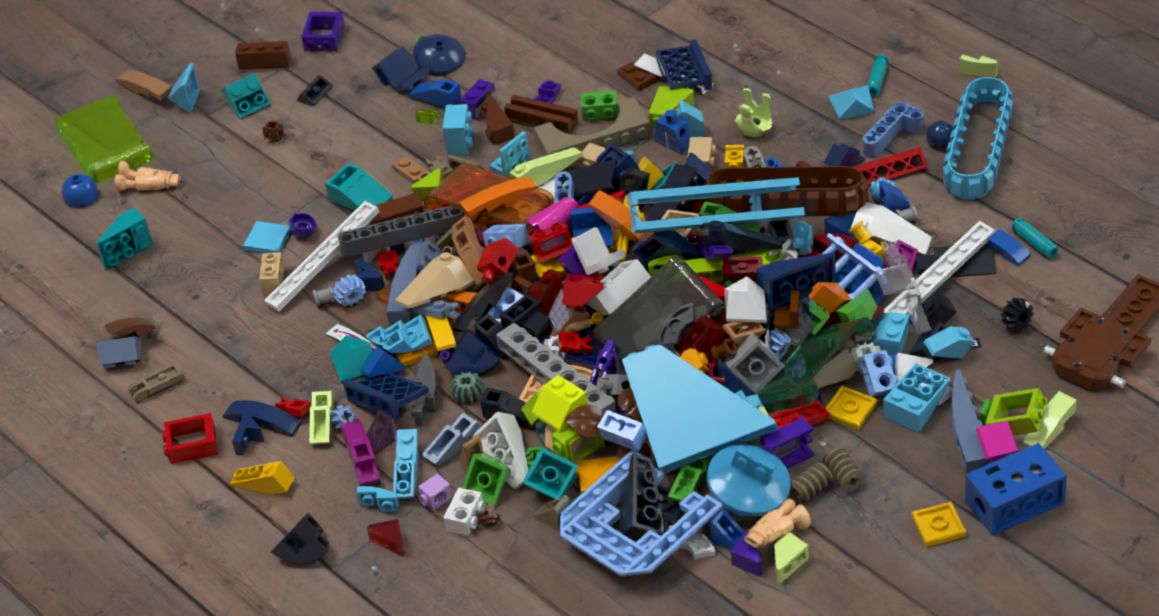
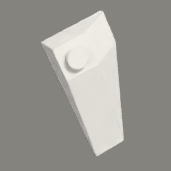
M866 202L856 212L851 228L862 220L867 231L873 234L870 239L875 243L890 246L894 245L897 240H900L918 249V254L927 255L932 237L886 207Z
M497 412L472 435V438L477 435L481 436L484 454L503 461L509 467L505 480L513 489L517 490L528 473L522 433L514 415Z

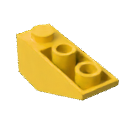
M282 461L238 469L234 473L230 485L274 495L287 492L295 477Z

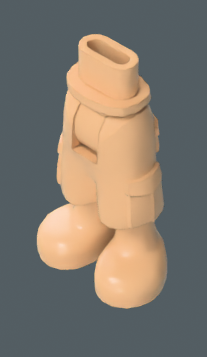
M120 161L119 174L115 176V188L117 191H125L131 188H136L137 191L170 189L171 186L178 187L180 175L173 174L172 171L168 172L140 167L135 172L130 170L127 162Z
M786 499L779 509L769 511L749 530V534L745 536V541L755 548L765 546L791 532L794 529V525L799 530L807 529L811 524L810 515L804 506L798 505L795 508V502L791 499Z

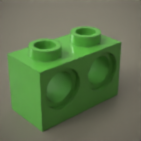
M616 90L581 93L583 121L618 118Z

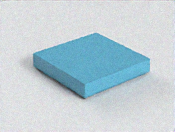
M256 221L243 248L245 251L278 253L290 234V228L288 225Z

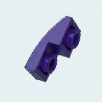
M551 80L544 81L538 87V95L534 99L553 104L561 89V84Z

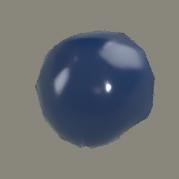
M943 120L934 122L929 126L926 133L928 144L933 147L943 146L951 136L953 126Z

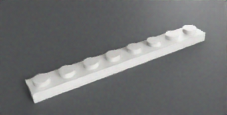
M364 201L264 300L266 305L278 312L285 307L340 252L338 235L344 231L365 227L380 212L378 207Z
M979 221L882 312V316L890 311L910 315L987 243L988 238L995 233V230Z

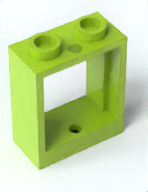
M1039 388L994 395L985 425L1008 421L1012 435L1038 432L1043 421L1045 408L1047 407V399ZM1028 407L1025 415L1008 417L1010 410Z

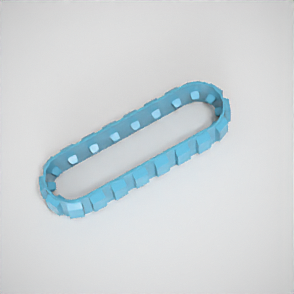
M993 77L975 79L969 83L961 96L943 167L945 188L957 198L963 200L981 198L993 187L994 181H996L1003 145L1005 144L1006 133L1008 132L1009 121L1011 120L1013 103L1011 90L1000 79ZM981 102L999 104L1002 106L999 109L1001 117L996 121L998 130H994L993 136L996 138L995 142H991L990 148L993 150L992 154H988L987 160L990 161L989 165L985 167L983 172L975 175H964L954 171L953 169L957 167V163H955L956 157L960 156L958 148L959 145L963 144V139H961L962 133H966L964 125L966 121H969L970 117L967 115L968 111L972 109V106Z

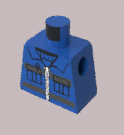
M667 110L656 121L655 142L678 154H682L689 148L690 132L687 122L676 116L675 110Z

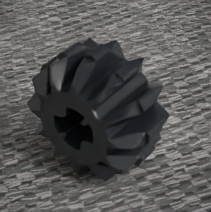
M1013 297L1011 301H1007L1006 307H1002L1004 311L1000 314L1002 317L1001 322L1008 329L1022 331L1023 327L1028 328V323L1032 322L1031 317L1034 316V307L1024 298Z

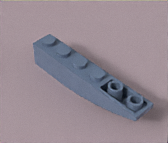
M425 238L413 241L395 273L387 306L389 325H393L400 320L406 324L413 317H416L413 308L409 309L396 304L395 299L420 272L416 268L421 244L425 241Z
M959 369L956 370L953 383L952 425L956 447L965 474H968L991 462L986 460L976 432L978 427L983 426L982 421L977 419L978 411L977 407L972 405L973 397L971 391H967V379L962 377Z

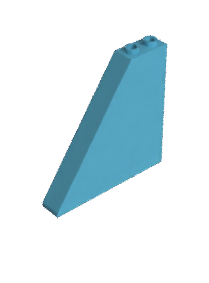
M651 345L642 352L631 353L622 359L658 467L664 474L683 465H688L717 454L726 447L740 445L759 438L761 435L764 436L779 430L774 419L661 345Z

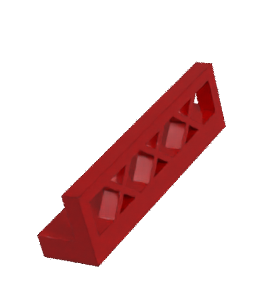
M920 146L853 166V168L871 175L868 180L869 186L873 181L877 182L880 176L875 174L878 168L883 167L888 170L883 178L889 180L925 169L927 164ZM919 156L921 166L915 167L909 164L911 158ZM900 162L905 165L901 172L892 169L895 163Z

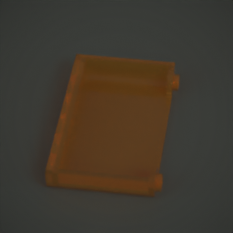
M462 163L425 197L424 208L428 210L439 209L442 207L443 202L463 209L460 205V202L494 185L513 179ZM538 188L507 208L502 204L489 213L486 209H483L477 214L505 223V225L526 224L529 234L533 229L526 220L553 205L554 197L549 191Z

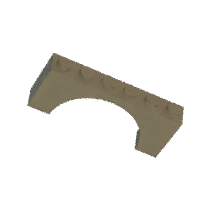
M635 97L618 102L619 116L617 120L601 132L590 135H571L556 129L551 122L534 127L535 140L544 156L573 147L582 152L589 143L606 149L611 143L618 146L651 136L650 123Z

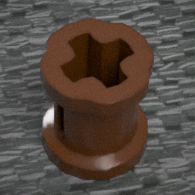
M726 338L722 344L712 346L710 351L715 361L720 359L724 361L725 357L733 356L737 353V346L732 339Z

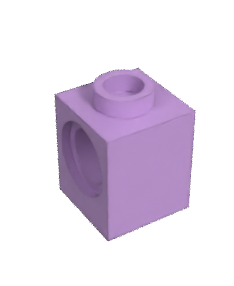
M438 473L418 486L419 500L424 506H428L433 511L453 498L450 484Z

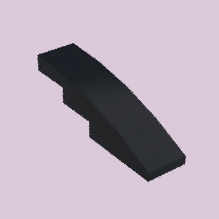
M506 272L504 275L494 278L491 284L484 286L462 310L461 315L456 319L451 328L457 332H465L472 319H480L487 306L496 307L513 273Z

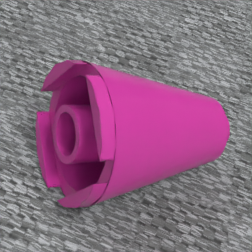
M565 197L529 217L526 221L534 232L550 228L552 224L557 222H563L569 226L572 221L571 210L577 209L579 205L572 197L570 199ZM562 235L555 237L551 240H548L545 243L548 246L556 244Z

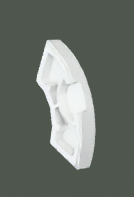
M695 532L680 546L692 553L694 559L715 556L714 547L704 534Z

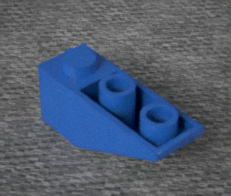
M446 79L418 84L409 93V97L445 108L446 105H458L462 97L460 84Z

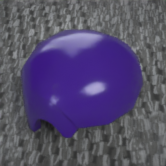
M294 213L289 218L290 232L296 237L307 238L315 232L317 223L310 214Z

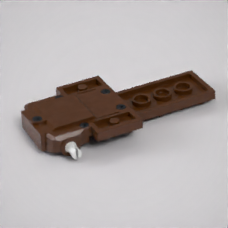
M1138 274L1102 316L1080 307L1060 330V337L1066 340L1056 349L1048 345L1044 348L1043 353L1052 356V366L1056 370V374L1090 390L1093 388L1103 389L1107 386L1111 387L1113 384L1123 388L1126 380L1117 377L1119 365L1123 364L1131 368L1151 344L1152 338L1140 332L1159 311V283Z

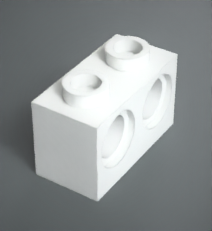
M458 488L443 517L446 532L465 536L470 535L472 529H475L480 513L482 514L485 509V502L481 492Z

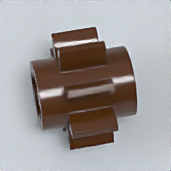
M269 121L266 123V127H263L264 139H269L270 142H278L282 136H285L283 124H279L277 121Z

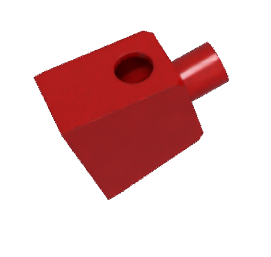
M506 237L486 245L477 265V270L483 274L481 280L484 283L491 284L494 278L504 275L520 248Z

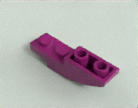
M355 420L340 424L359 485L370 486L379 484L380 477L375 464L374 453L361 421Z

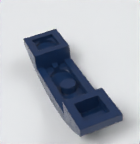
M234 401L223 414L224 419L240 423L244 412H248L255 422L274 428L275 433L290 437L294 435L301 424L298 418L288 412L257 401Z

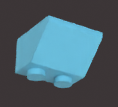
M890 311L872 321L871 325L875 334L872 335L873 338L865 343H873L874 346H880L881 351L887 350V354L890 356L902 353L910 332V315Z

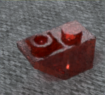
M548 269L527 293V295L541 302L542 314L549 315L555 299L561 290L563 274L560 271Z

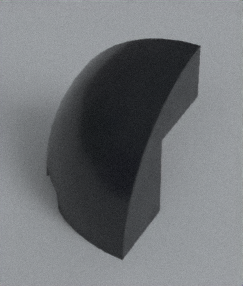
M307 513L276 545L271 553L290 563H309L324 556L329 551L330 544L329 540L321 535L323 533L322 527Z

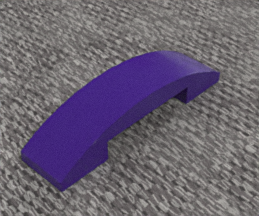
M696 234L699 250L706 259L729 258L733 254V249L729 245L709 246V252H706Z

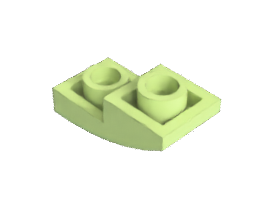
M962 55L959 58V72L978 77H996L998 75V61L981 56L978 60Z

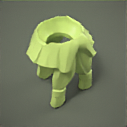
M744 88L742 92L745 104L740 105V114L737 115L735 122L745 136L761 137L772 127L771 124L773 123L770 117L769 94H762V104L758 106L752 100L751 90Z

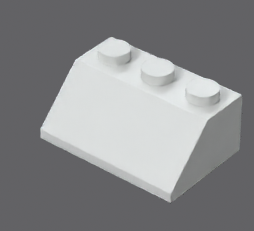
M638 259L621 262L600 281L604 283L603 290L586 304L601 313L602 316H612L620 310L619 306L622 303H627L634 297L633 294L637 290L640 291L647 286V281L651 276Z

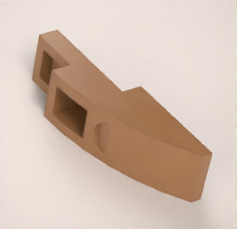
M465 215L452 225L454 231L452 239L468 272L476 284L481 286L484 284L481 280L483 274L477 270V265L484 247L479 245L471 218Z

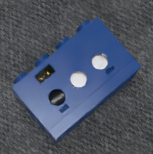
M1037 443L966 474L965 503L989 533L994 536L1065 504L1067 475L1044 448Z

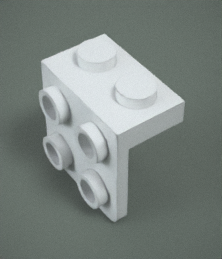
M597 227L572 239L574 248L587 275L596 271L598 274L609 270L608 266L611 268L620 264V259L626 256L623 249L609 254Z

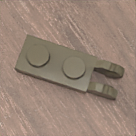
M172 363L140 378V380L129 386L128 391L130 394H134L133 398L135 401L145 400L148 395L184 379V374L176 363Z

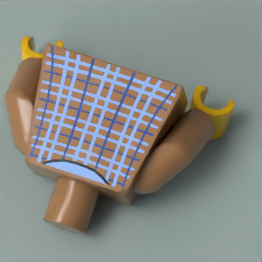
M562 289L549 313V318L554 326L550 332V335L556 337L560 331L576 334L583 329L591 327V324L595 323L597 327H602L606 323L599 312L593 313L591 319H588L590 314L584 305L578 306V309H568L566 305H562Z

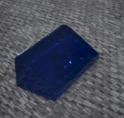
M568 353L563 359L568 365L593 370L598 357L583 353Z

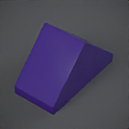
M747 530L731 550L732 565L760 576L762 575L761 559L757 548L745 541V536L749 534V530Z

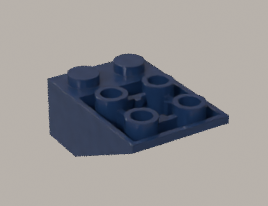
M676 230L645 232L639 238L632 251L646 263L669 255H681L685 260L704 258L700 250Z

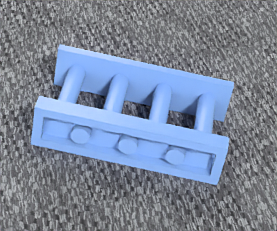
M830 233L827 235L831 245L822 254L833 253L836 250L843 254L836 262V273L849 260L857 264L838 283L844 291L863 270L871 275L853 294H848L852 300L868 290L877 280L884 285L888 283L885 278L886 273L881 267H875L846 246L840 237L837 236L835 238Z

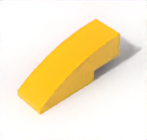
M425 316L437 351L456 347L447 316L443 319Z

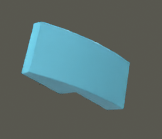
M357 486L360 506L378 505L379 512L400 511L397 494L381 488Z

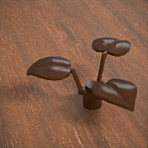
M632 388L623 390L618 397V406L621 411L626 413L624 417L628 418L630 415L636 421L642 420ZM582 405L574 409L567 416L565 423L571 426L580 436L594 438L600 433L597 427L601 422L602 412L594 405ZM605 439V441H606L607 443H610V444H613V443H614V442H611V441ZM644 442L638 453L644 457L651 458V449ZM620 446L617 452L619 460L633 449Z

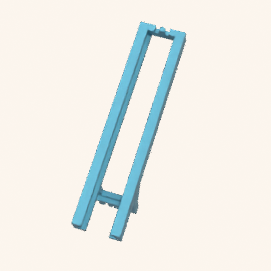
M799 177L630 192L627 195V202L631 213L632 234L700 228L703 223L713 220L732 225L755 223L762 228L770 221L799 219L805 215L804 207L762 211L760 195L763 193L795 191L796 186L800 185ZM739 195L751 196L749 202L753 203L750 207L751 212L641 222V218L637 217L638 209L635 208L637 204Z

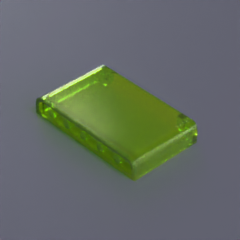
M113 95L54 118L60 135L85 174L91 177L95 184L119 174L120 161L127 162L130 169L151 161L150 153L152 151L149 144L144 143L121 109L118 98L113 97Z

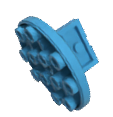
M740 444L726 447L712 458L707 471V484L714 498L730 511L740 516H763L769 511L779 509L787 499L790 491V476L784 464L774 454H770V452L764 451L757 446Z

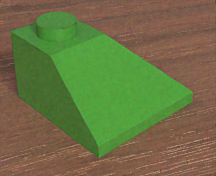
M473 453L462 488L481 492L483 501L487 504L491 503L496 507L509 467L503 461L488 454Z

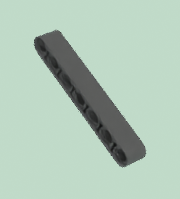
M452 205L341 232L338 235L340 252L344 256H352L447 233L452 228V225L464 217V209L460 205Z

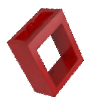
M211 413L164 422L165 430L162 431V438L166 445H163L165 457L169 456L171 464L218 455L216 430ZM205 430L206 439L173 446L172 437Z

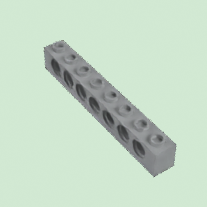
M513 323L496 334L499 349L544 385L559 375L585 391L588 404L598 407L602 412V418L607 410L616 413V402L611 396H607L597 386H594L586 376L580 375L573 366L566 364L560 356L557 357L549 347L543 346L536 337L529 335L523 327L520 328L517 324Z

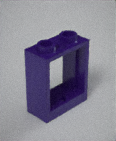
M309 12L301 36L304 50L337 51L345 26L343 13ZM313 29H333L331 35H312Z

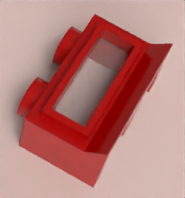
M563 222L554 223L550 228L537 230L533 235L528 236L534 257L541 262L566 253L573 246L569 228Z

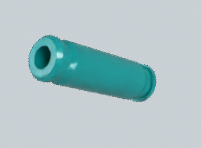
M877 55L874 59L867 83L871 97L878 96L888 64V58L885 55Z
M1017 218L1013 221L1011 225L1012 231L1016 232L1043 255H1046L1047 258H1054L1058 254V246L1054 245L1052 241L1029 223L1024 222L1022 218Z

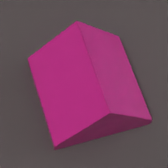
M1008 421L985 425L976 429L986 460L996 462L1018 452Z

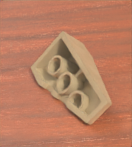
M445 252L433 259L395 299V303L410 309L430 302L432 297L439 296L442 298L447 296V292L453 290L456 293L463 291L474 284L475 281L459 257Z

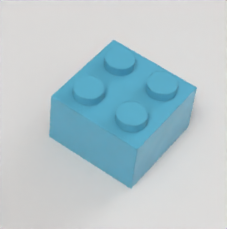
M467 104L446 105L443 134L447 155H468L469 148L472 147L471 136H474V126L470 124L472 122V113L468 111Z

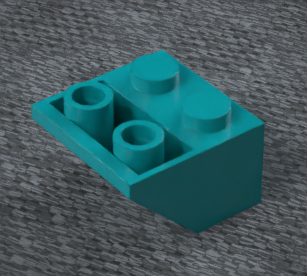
M256 73L227 85L221 90L228 106L239 119L271 104Z

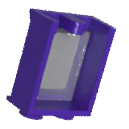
M800 416L799 420L764 437L761 435L759 447L764 451L770 452V454H774L784 464L786 469H789L814 456L813 451L807 446V444L813 442L808 434L813 431V428L803 416Z

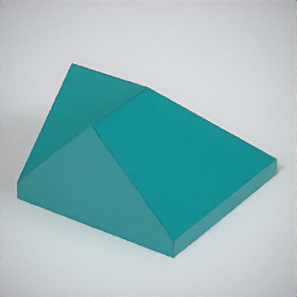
M345 335L330 352L341 384L348 379L355 380L366 376L362 373L361 368L373 353L369 342Z

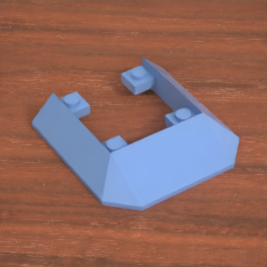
M631 450L561 512V538L620 576L651 573L723 507L721 502L711 496L706 495L703 497L693 491L679 503L680 509L686 512V514L662 536L649 530L635 543L616 531L611 526L620 519L621 511L615 507L624 499L631 455L633 453L641 455L634 450ZM654 467L658 479L656 485H658L665 477L663 472Z

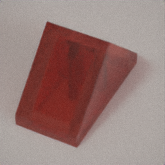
M398 519L368 525L367 532L371 542L402 557L405 555Z

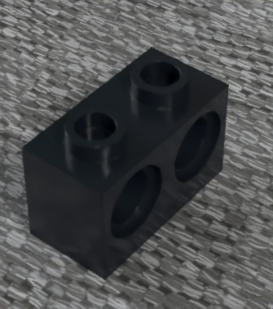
M633 167L623 170L619 176L620 186L617 192L624 190L626 196L630 192L647 191L650 173ZM644 204L635 205L639 207V210L644 208Z

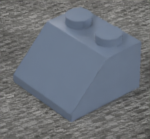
M141 337L96 342L99 365H105V368L117 367V363L124 362V366L136 364V360H141Z

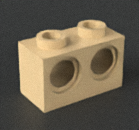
M281 252L262 254L259 281L263 296L270 295L283 282L285 267Z

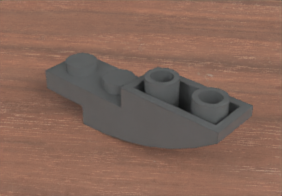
M423 354L421 362H418L417 375L413 377L414 382L427 386L429 389V393L417 398L415 405H412L411 416L414 417L416 425H424L427 412H436L438 403L435 371L427 354Z

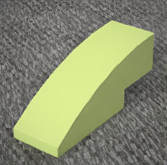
M332 391L312 392L310 445L330 444L333 422H330L333 416L331 411H334Z
M1059 391L1045 408L1039 431L1028 433L1023 441V445L1028 447L1039 443L1045 449L1062 432L1064 423L1076 412L1077 400Z

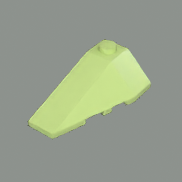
M573 147L524 162L509 172L508 181L529 176L539 187L584 156V154Z

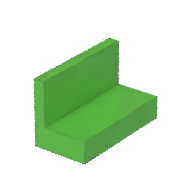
M810 300L808 302L809 311L817 316L811 323V331L815 335L830 318V314L826 309Z

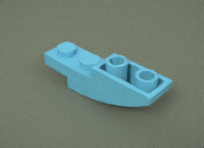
M417 429L397 430L393 493L397 494L398 499L414 498L419 462Z

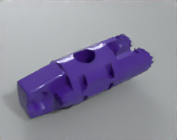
M607 340L604 348L600 349L590 378V382L594 386H596L599 376L604 378L605 374H611L615 362L614 355H617V352H615L617 345L613 340Z

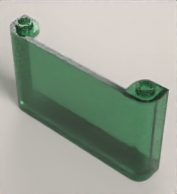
M863 317L821 327L815 335L811 332L784 363L785 367L757 393L766 412L770 413L812 404L819 393L818 386L813 378L849 337L856 335L862 338L869 337L876 330L872 322L868 318Z

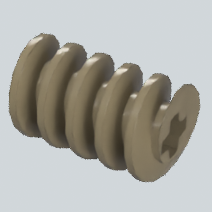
M838 447L823 457L822 462L832 473L843 491L852 492L860 486L863 473L845 448Z
M816 462L812 464L811 467L790 481V496L797 503H802V500L805 502L809 501L810 497L816 495V492H821L822 488L828 486V483H833L832 473L822 463Z

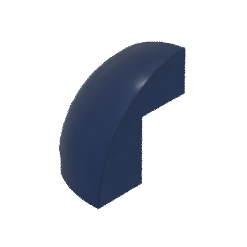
M467 329L457 343L454 352L448 358L445 368L457 374L462 372L467 374L469 371L472 374H479L495 365L499 360V356L486 342Z

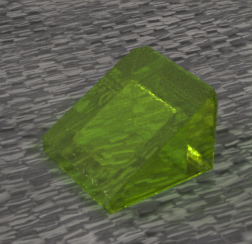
M429 109L415 111L416 122L433 124L439 115V111Z

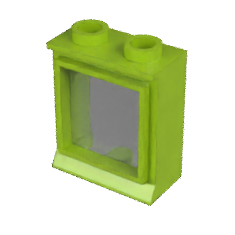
M571 426L566 427L561 432L556 431L551 435L554 454L576 465L578 461L584 460L594 451L605 446L601 433L594 438H584L577 434Z

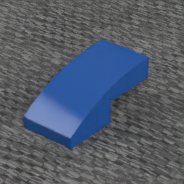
M998 229L988 238V245L1003 252V258L1017 266H1020L1030 257V252L1019 241L1001 229Z

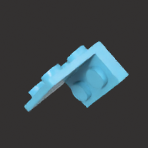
M522 131L500 149V157L490 164V171L507 179L509 172L514 170L517 165L530 160L526 132Z

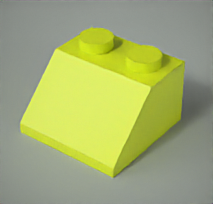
M557 375L543 386L532 409V415L558 432H561L569 426L565 423L567 416L577 407L588 404L586 392Z

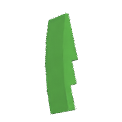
M716 454L691 464L683 465L668 495V499L682 502L693 491L697 493L707 478L709 464Z

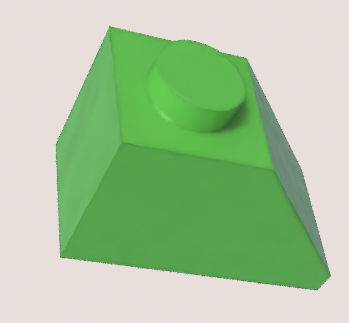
M866 290L836 310L845 328L856 331L872 319L877 305L870 291Z

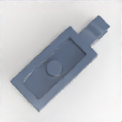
M425 240L421 244L416 268L421 272L433 259L440 256L441 250L428 240Z
M430 299L428 303L413 307L414 314L441 319L446 316L456 319L461 315V313L455 311V308L459 306L456 302L447 303L443 300L436 301Z

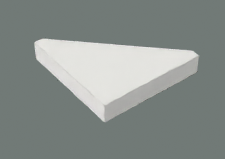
M897 353L895 374L898 378V383L915 363L928 367L933 363V360Z

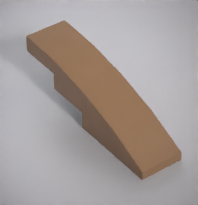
M127 70L115 78L116 82L138 96L141 94L148 98L154 96L160 101L169 95L172 90V86L139 71Z

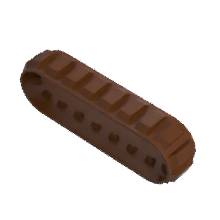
M848 166L721 168L709 174L704 182L705 186L799 177L800 185L796 186L795 191L763 193L760 195L762 211L804 207L805 215L802 217L849 216L856 214L868 201V180L860 170ZM748 195L704 199V202L724 205L736 213L751 212L750 207L753 205V203L749 202L751 196Z

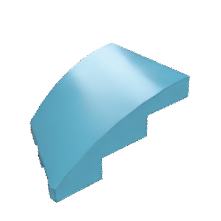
M421 314L406 324L400 320L386 330L379 326L366 335L369 340L390 353L411 352L432 344L425 318Z

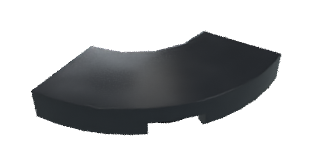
M693 303L686 304L671 314L660 330L658 345L673 342L674 347L679 346L683 332L689 326L696 324Z

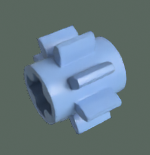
M339 405L337 410L331 411L333 416L330 422H334L336 429H338L340 424L354 421L356 413L350 410V406L343 408L342 405Z

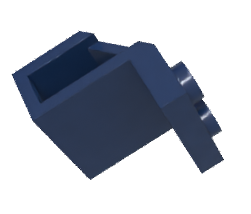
M404 46L371 67L384 86H392L397 93L403 90L408 92L414 88L413 84L415 82H422L426 79L425 75L430 72L427 66L418 69Z

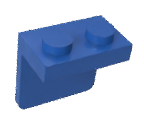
M591 207L571 210L574 238L597 227L606 247H613L611 226Z
M855 244L854 252L873 266L883 268L885 264L884 259L862 244ZM849 260L845 269H840L836 273V283H840L857 264ZM863 270L846 287L849 293L853 294L871 275ZM875 283L868 289L870 293L872 292Z

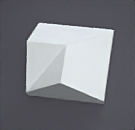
M745 277L725 288L726 321L766 323L765 294L761 287L750 278Z

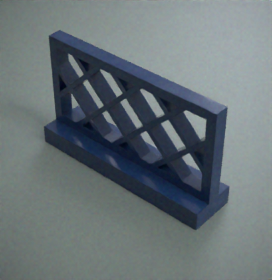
M689 40L690 46L656 50V57L670 90L702 85L705 90L712 89V74L697 40Z
M393 373L371 378L365 377L357 382L350 379L343 382L347 400L391 418L399 416L398 409L429 393L427 386Z

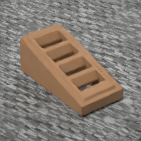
M479 435L462 445L461 467L466 472L468 471L473 453L484 454L481 436Z

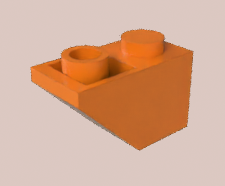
M819 282L808 295L811 300L830 313H835L836 310L852 300L838 283Z

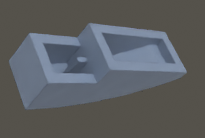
M462 413L452 426L447 424L422 453V456L436 466L447 461L462 450V445L471 440L472 435L481 426L477 421Z

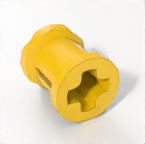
M862 220L848 230L857 238L858 244H863L873 236L864 227Z

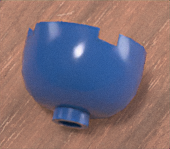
M85 174L70 176L62 186V197L65 204L70 208L77 209L80 208L79 205L84 204L87 207L94 203L99 195L94 180Z

